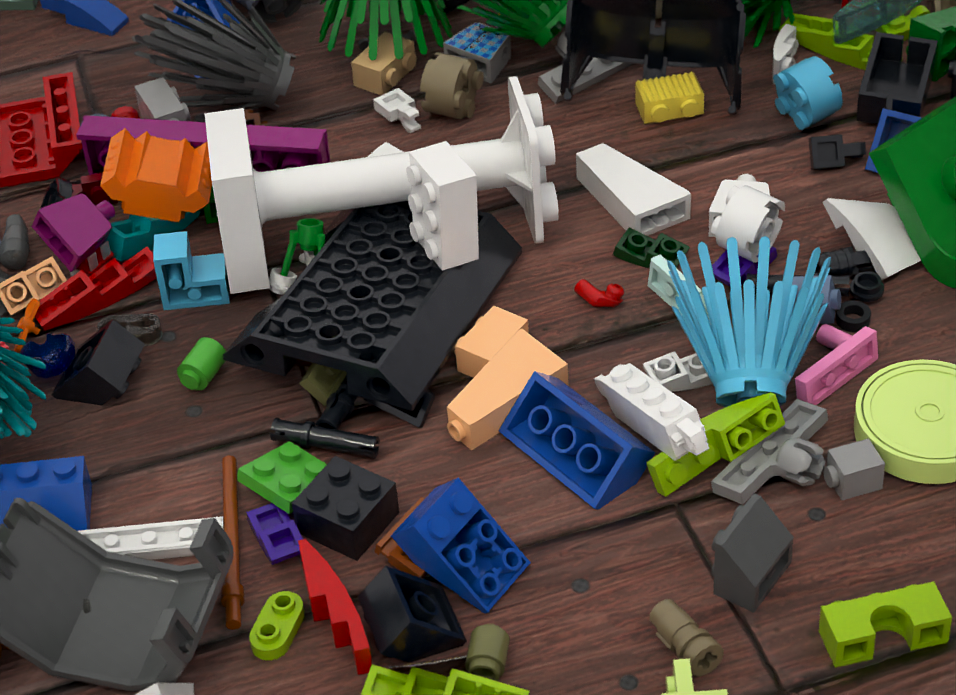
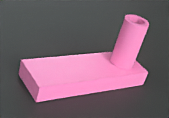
M828 324L822 325L817 332L816 340L818 343L833 350L795 378L797 399L818 405L878 359L876 330L865 326L852 336Z

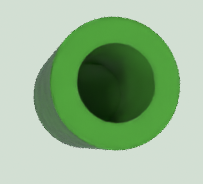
M200 338L177 368L180 382L188 389L204 390L225 363V360H223V354L226 351L224 347L214 339Z

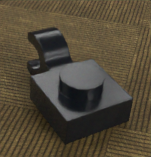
M842 134L809 138L811 170L843 168L845 166L844 158H861L863 155H866L865 142L843 144Z

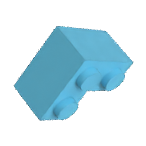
M187 231L154 235L153 262L164 310L230 304V288L224 253L192 256Z

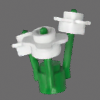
M315 218L300 219L297 221V230H290V240L282 268H272L269 283L272 292L284 295L297 279V275L289 271L297 243L300 244V249L304 250V253L299 256V261L307 266L325 245V234H323L324 222Z

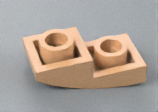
M53 256L25 272L21 271L1 282L0 299L12 316L25 310L33 298L41 300L67 281Z

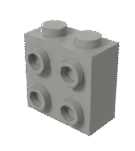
M163 77L134 86L141 119L189 121L191 119L185 102L180 103L175 87H169Z

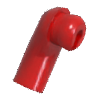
M586 279L580 280L574 288L575 293L593 307H616L623 301L621 297L625 293L622 286L618 284L613 285L612 283L607 286L606 291L598 290Z

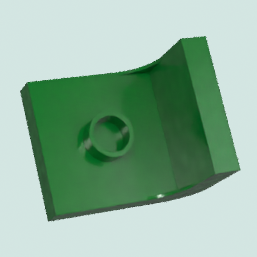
M955 96L869 152L886 187L887 195L892 205L896 208L923 265L936 280L952 288H956Z

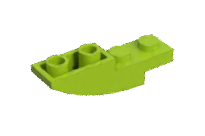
M770 392L752 397L700 419L706 430L705 434L708 439L709 449L696 456L689 452L674 461L664 452H661L646 462L657 493L665 497L721 458L732 462L784 426L786 423L776 394Z

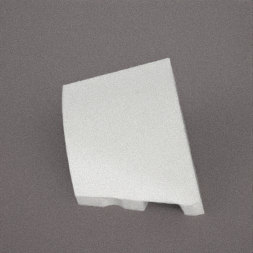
M828 198L822 202L835 228L844 226L856 251L865 250L881 280L921 261L894 206L887 203Z

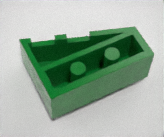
M956 6L911 18L909 39L910 37L938 40L935 69L932 77L933 82L938 81L948 73L950 59L956 60Z

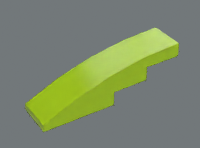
M794 13L795 21L792 26L797 27L796 40H798V44L834 61L862 70L866 69L874 42V35L848 32L846 21ZM789 18L779 27L780 31L785 24L791 25Z
M372 664L361 695H529V690L453 668L449 677L413 666H411L409 675Z

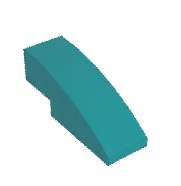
M200 210L195 213L186 212L185 218L181 219L180 223L130 214L127 220L111 223L112 229L106 241L109 242L110 251L114 252L115 258L120 261L127 260L146 246L152 250L155 234L181 232L200 215Z

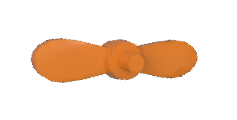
M35 298L28 303L25 315L17 324V328L24 330L20 332L18 338L26 341L27 335L31 332L36 335L40 332V329L35 327V322H33L40 305V301ZM16 344L14 351L20 353L24 345Z

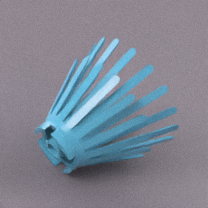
M766 236L761 237L758 253L756 306L754 282L748 279L743 285V310L738 244L734 237L728 238L727 254L731 287L732 324L725 288L721 282H715L708 247L704 242L698 244V252L706 287H702V293L708 316L684 252L678 250L677 257L685 280L680 279L673 262L667 260L670 269L669 274L679 297H675L679 310L671 306L715 387L716 403L718 405L728 407L770 392L776 394L779 406L786 403L787 386L829 304H824L820 309L824 299V294L820 293L831 268L829 267L831 257L825 259L819 276L813 278L821 254L820 247L815 248L811 254L802 287L794 306L798 286L792 285L799 251V242L793 240L790 243L783 280L777 281L773 287L769 312L770 291L767 290L770 240Z

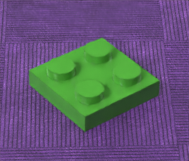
M289 441L238 469L237 481L290 514L293 512L292 502L327 464Z

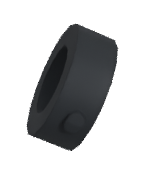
M845 301L841 303L840 310L836 311V323L845 331L858 332L870 324L871 310L865 303L860 301ZM857 314L861 317L857 319H852L847 317L846 315Z

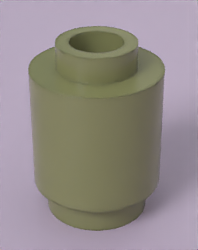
M494 624L481 625L472 630L465 663L468 673L494 681L499 680V677L505 672L510 637L506 631Z

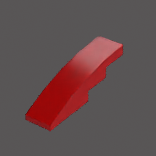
M146 246L122 265L114 258L89 277L83 269L39 300L40 305L35 315L36 320L46 331L91 315L140 290L157 278L153 253Z
M306 539L298 540L314 622L329 619L335 648L351 645L357 674L369 673L372 665L370 647L361 618L346 587L329 563Z

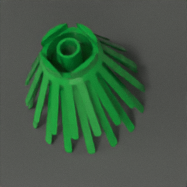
M327 0L324 7L326 16L320 30L319 43L324 41L329 25L334 23L328 43V51L333 50L348 3L346 17L351 18L345 56L351 57L357 25L362 24L365 19L367 0H349V2L348 0ZM369 0L368 56L371 60L377 58L379 3L380 22L383 25H387L389 22L390 6L394 52L397 59H402L404 56L399 16L402 8L405 20L413 24L418 48L422 55L427 53V47L419 14L424 15L426 13L435 39L440 47H444V40L436 19L441 21L447 36L453 37L450 30L452 29L443 10L445 9L443 0H389V2L388 0Z

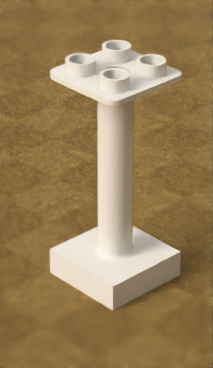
M517 76L508 77L510 124L502 138L451 145V147L477 175V191L506 187L523 207L534 243H544L543 223L558 221L559 218L555 186L553 182H547L545 167L555 165L556 161L553 134L550 125L544 126L543 112L539 94L523 95ZM244 108L205 113L211 180L230 294L270 288L262 225L266 221L408 201V196L411 194V184L406 171L407 167L410 166V151L258 172L254 170L252 165Z

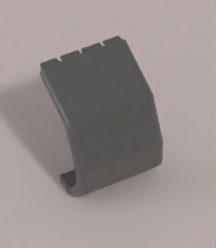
M15 498L3 519L4 523L0 525V643L55 677L130 692L142 691L155 683H176L194 656L233 561L234 551L232 542L215 518L202 519L189 548L200 563L179 566L107 552L34 501L26 502L22 498Z

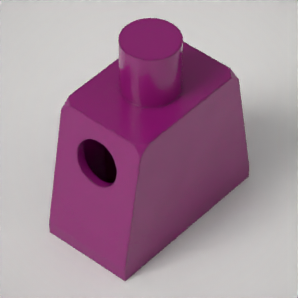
M78 194L39 209L31 227L67 269L73 272L106 241L112 229L111 223L108 220L115 217V209L107 200L94 205L86 195Z

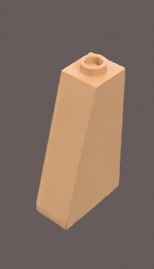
M520 329L447 406V429L454 440L461 441L470 450L477 448L500 433V427L534 371L557 377L569 386L568 364L525 330Z

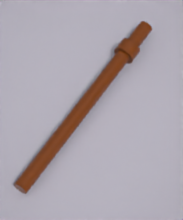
M228 455L222 459L224 531L232 542L234 556L225 578V585L221 588V603L225 607L226 627L230 630H236L241 627V606L244 604L245 599L244 587L240 584L237 460L234 456Z

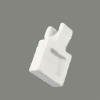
M399 88L373 99L375 110L390 122L400 120L408 133L421 129V125L414 119L419 116L415 100Z

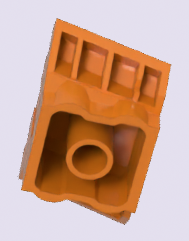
M124 128L111 137L100 186L112 200L122 201L121 208L125 214L180 223V220L185 218L186 212L195 213L209 204L212 180L208 143L205 142L194 149L186 138L181 141L151 136L147 131L134 139L128 130Z

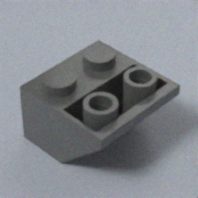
M753 493L745 505H739L736 508L731 523L725 530L721 529L718 531L712 543V550L715 551L714 564L711 569V576L714 577L713 594L753 613L791 564L793 536L758 494Z

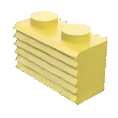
M692 71L689 74L685 72L683 75L679 73L677 76L673 74L671 77L667 75L666 77L661 76L660 78L655 77L654 79L649 78L648 80L643 79L642 81L637 80L635 82V102L644 124L684 117L690 118L704 114V92L695 73Z

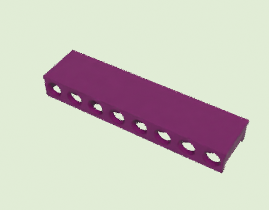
M84 115L83 122L76 134L77 140L82 142L89 175L96 174L98 170L104 168L111 137L124 128L128 130L134 139L147 131L151 136L181 141L186 138L194 149L207 142L206 122ZM246 125L252 165L255 171L265 172L331 162L327 129Z

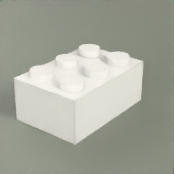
M447 141L410 151V166L407 167L406 171L411 184V194L408 196V203L412 211L413 222L410 223L409 228L413 240L422 245L427 257L430 260L433 259L442 271L478 260L477 175Z

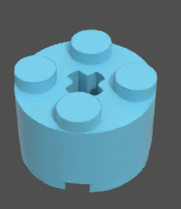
M812 56L773 76L778 98L775 99V105L782 115L788 114L793 118L798 129L804 130L834 114L842 107L843 97L839 83L833 85L829 77L834 74L831 68L821 58Z

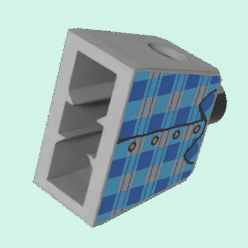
M479 22L471 24L443 43L445 54L473 59L477 64L478 71L484 74L483 81L492 83L511 58L510 36L483 31V28L490 26Z

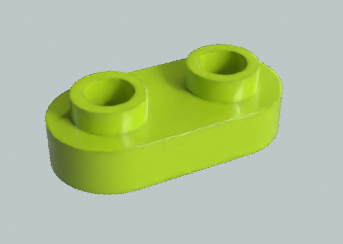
M281 591L273 594L266 601L249 635L252 652L259 659L275 660L282 657L288 651L305 616L303 601L298 594L290 591Z

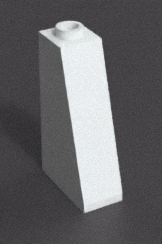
M604 143L576 153L577 179L625 230L630 227L648 236L691 219V193L685 188Z

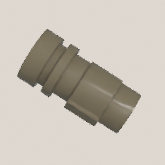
M665 599L654 606L649 619L657 628L656 635L671 651H676V656L679 659H690L691 673L699 677L713 671L719 665L724 655V649L706 629L699 628L686 611L680 608L673 600Z

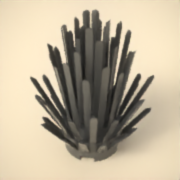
M181 0L172 1L174 5L199 18L204 23L190 16H180L154 3L153 5L156 10L189 28L146 13L139 16L145 25L155 30L151 31L150 36L135 35L132 37V40L177 60L141 51L133 53L134 55L147 58L150 63L204 78L167 71L162 74L151 72L146 76L163 77L166 80L196 85L197 89L238 93L181 96L179 98L181 102L201 101L186 102L187 107L244 104L225 108V110L240 108L253 110L265 107L276 111L279 108V105L274 103L278 95L285 96L295 68L289 64L291 60L296 59V55L284 51L252 5L250 11L256 20L252 18L250 22L233 4L231 6L226 0H219L240 22L238 24L229 15L224 13L223 18L230 23V28L195 6L188 5Z

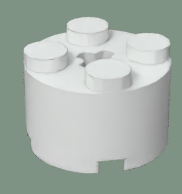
M748 185L740 188L733 186L726 196L725 202L727 205L722 216H718L712 224L711 234L716 236L717 245L726 250L728 238L734 237L738 244V255L756 263L758 262L757 255L759 253V240L761 237L766 236L769 238L771 248L779 234L783 220L778 218L779 209L785 211V204L783 201Z

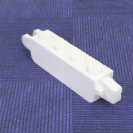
M631 363L626 365L619 364L607 376L601 374L594 379L598 390L608 400L615 416L674 461L689 452L697 456L709 449L708 439L705 434L706 430L701 423L697 409Z

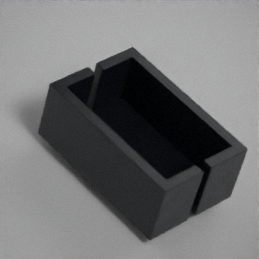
M876 32L858 93L856 121L878 124L883 108L922 118L935 69L938 40L910 37L907 63H902L904 36Z

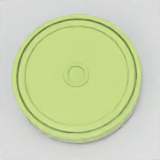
M924 359L903 361L877 371L862 385L857 395L855 406V438L857 442L870 439L885 462V472L904 480L924 484L956 482L955 364Z

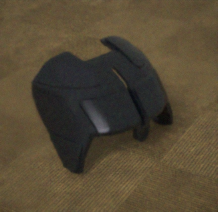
M568 0L565 26L567 54H564L560 90L561 95H564L565 101L569 102L572 100V93L577 80L591 60L598 58L615 62L644 65L643 79L645 80L649 78L654 79L655 77L660 78L661 76L666 77L667 67H717L730 96L728 113L736 115V110L741 109L742 68L740 67V56L744 47L746 22L744 4L741 0H662L661 27H655L656 0Z

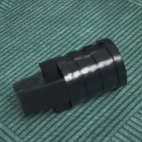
M852 246L832 250L831 252H822L815 272L820 273L822 265L828 257H831L829 265L831 268L828 273L831 276H856L859 273V268L868 267L872 263L865 250L854 252Z

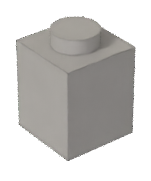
M868 438L829 449L827 466L823 468V474L827 485L835 489L842 501L881 490L883 488L885 462Z

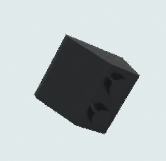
M111 320L76 349L51 395L60 400L101 406L112 397L118 399L129 386L128 376L138 368L142 361L139 355L145 344L115 320Z
M385 566L357 596L364 612V618L375 638L376 648L388 658H396L411 663L462 647L467 642L446 593L440 584Z

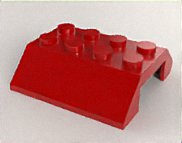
M73 72L44 76L45 97L0 104V188L57 178L83 149L82 142L77 140L76 135L80 128Z

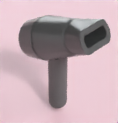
M14 214L6 219L5 233L0 244V261L7 269L18 270L26 265L30 246L28 227L20 215Z

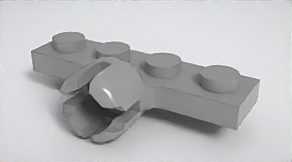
M565 31L557 39V46L555 47V50L562 58H564V54H567ZM593 58L577 80L572 95L632 65V63ZM563 64L539 76L537 83L555 104L564 100V95L560 93Z
M796 399L782 413L786 423L784 426L734 459L711 481L713 493L744 504L753 493L773 476H781L783 479L801 486L813 485L815 479L820 478L825 467V460L822 455L824 450L818 444L808 440L828 421L827 409Z

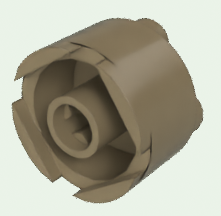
M440 52L435 53L437 58L435 60L429 59L421 79L420 91L425 92V101L420 100L422 109L425 112L457 119L471 118L475 111L474 99L477 89L479 90L483 84V72L478 71L477 64L473 59Z

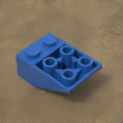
M459 478L434 488L391 535L415 565L484 614L489 612L531 563Z

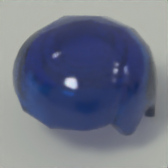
M47 333L46 341L43 344H37L32 340L28 341L20 351V354L44 362L46 369L30 364L24 365L37 377L44 379L61 374L71 365L75 358V342L69 335L65 333L57 335Z

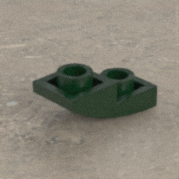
M629 227L615 246L613 256L650 269L651 258L661 255L666 260L673 262L675 267L678 268L680 263L677 251L680 250L687 255L690 247L663 233H660L657 239L654 240Z

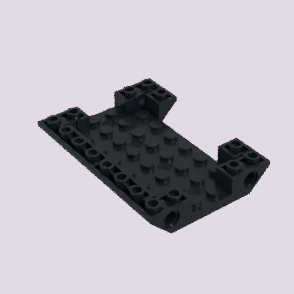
M408 201L342 210L323 232L325 234V245L282 297L253 317L225 351L223 360L281 376H286L298 359L346 371L348 394L413 411L454 352L458 339L465 336L522 254V247L491 213L478 211L479 259L442 271L433 259L430 260L427 257L422 245L419 242H415L411 236L409 225L413 222Z

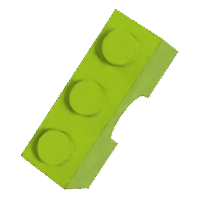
M933 581L920 585L913 584L905 588L883 593H872L865 597L847 601H835L821 606L819 633L836 668L872 660L876 632L888 630L900 634L906 640L911 651L948 643L952 615Z

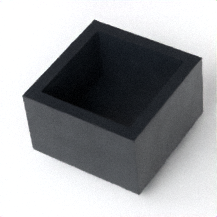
M334 456L292 502L295 524L302 536L358 561L399 514L396 482Z

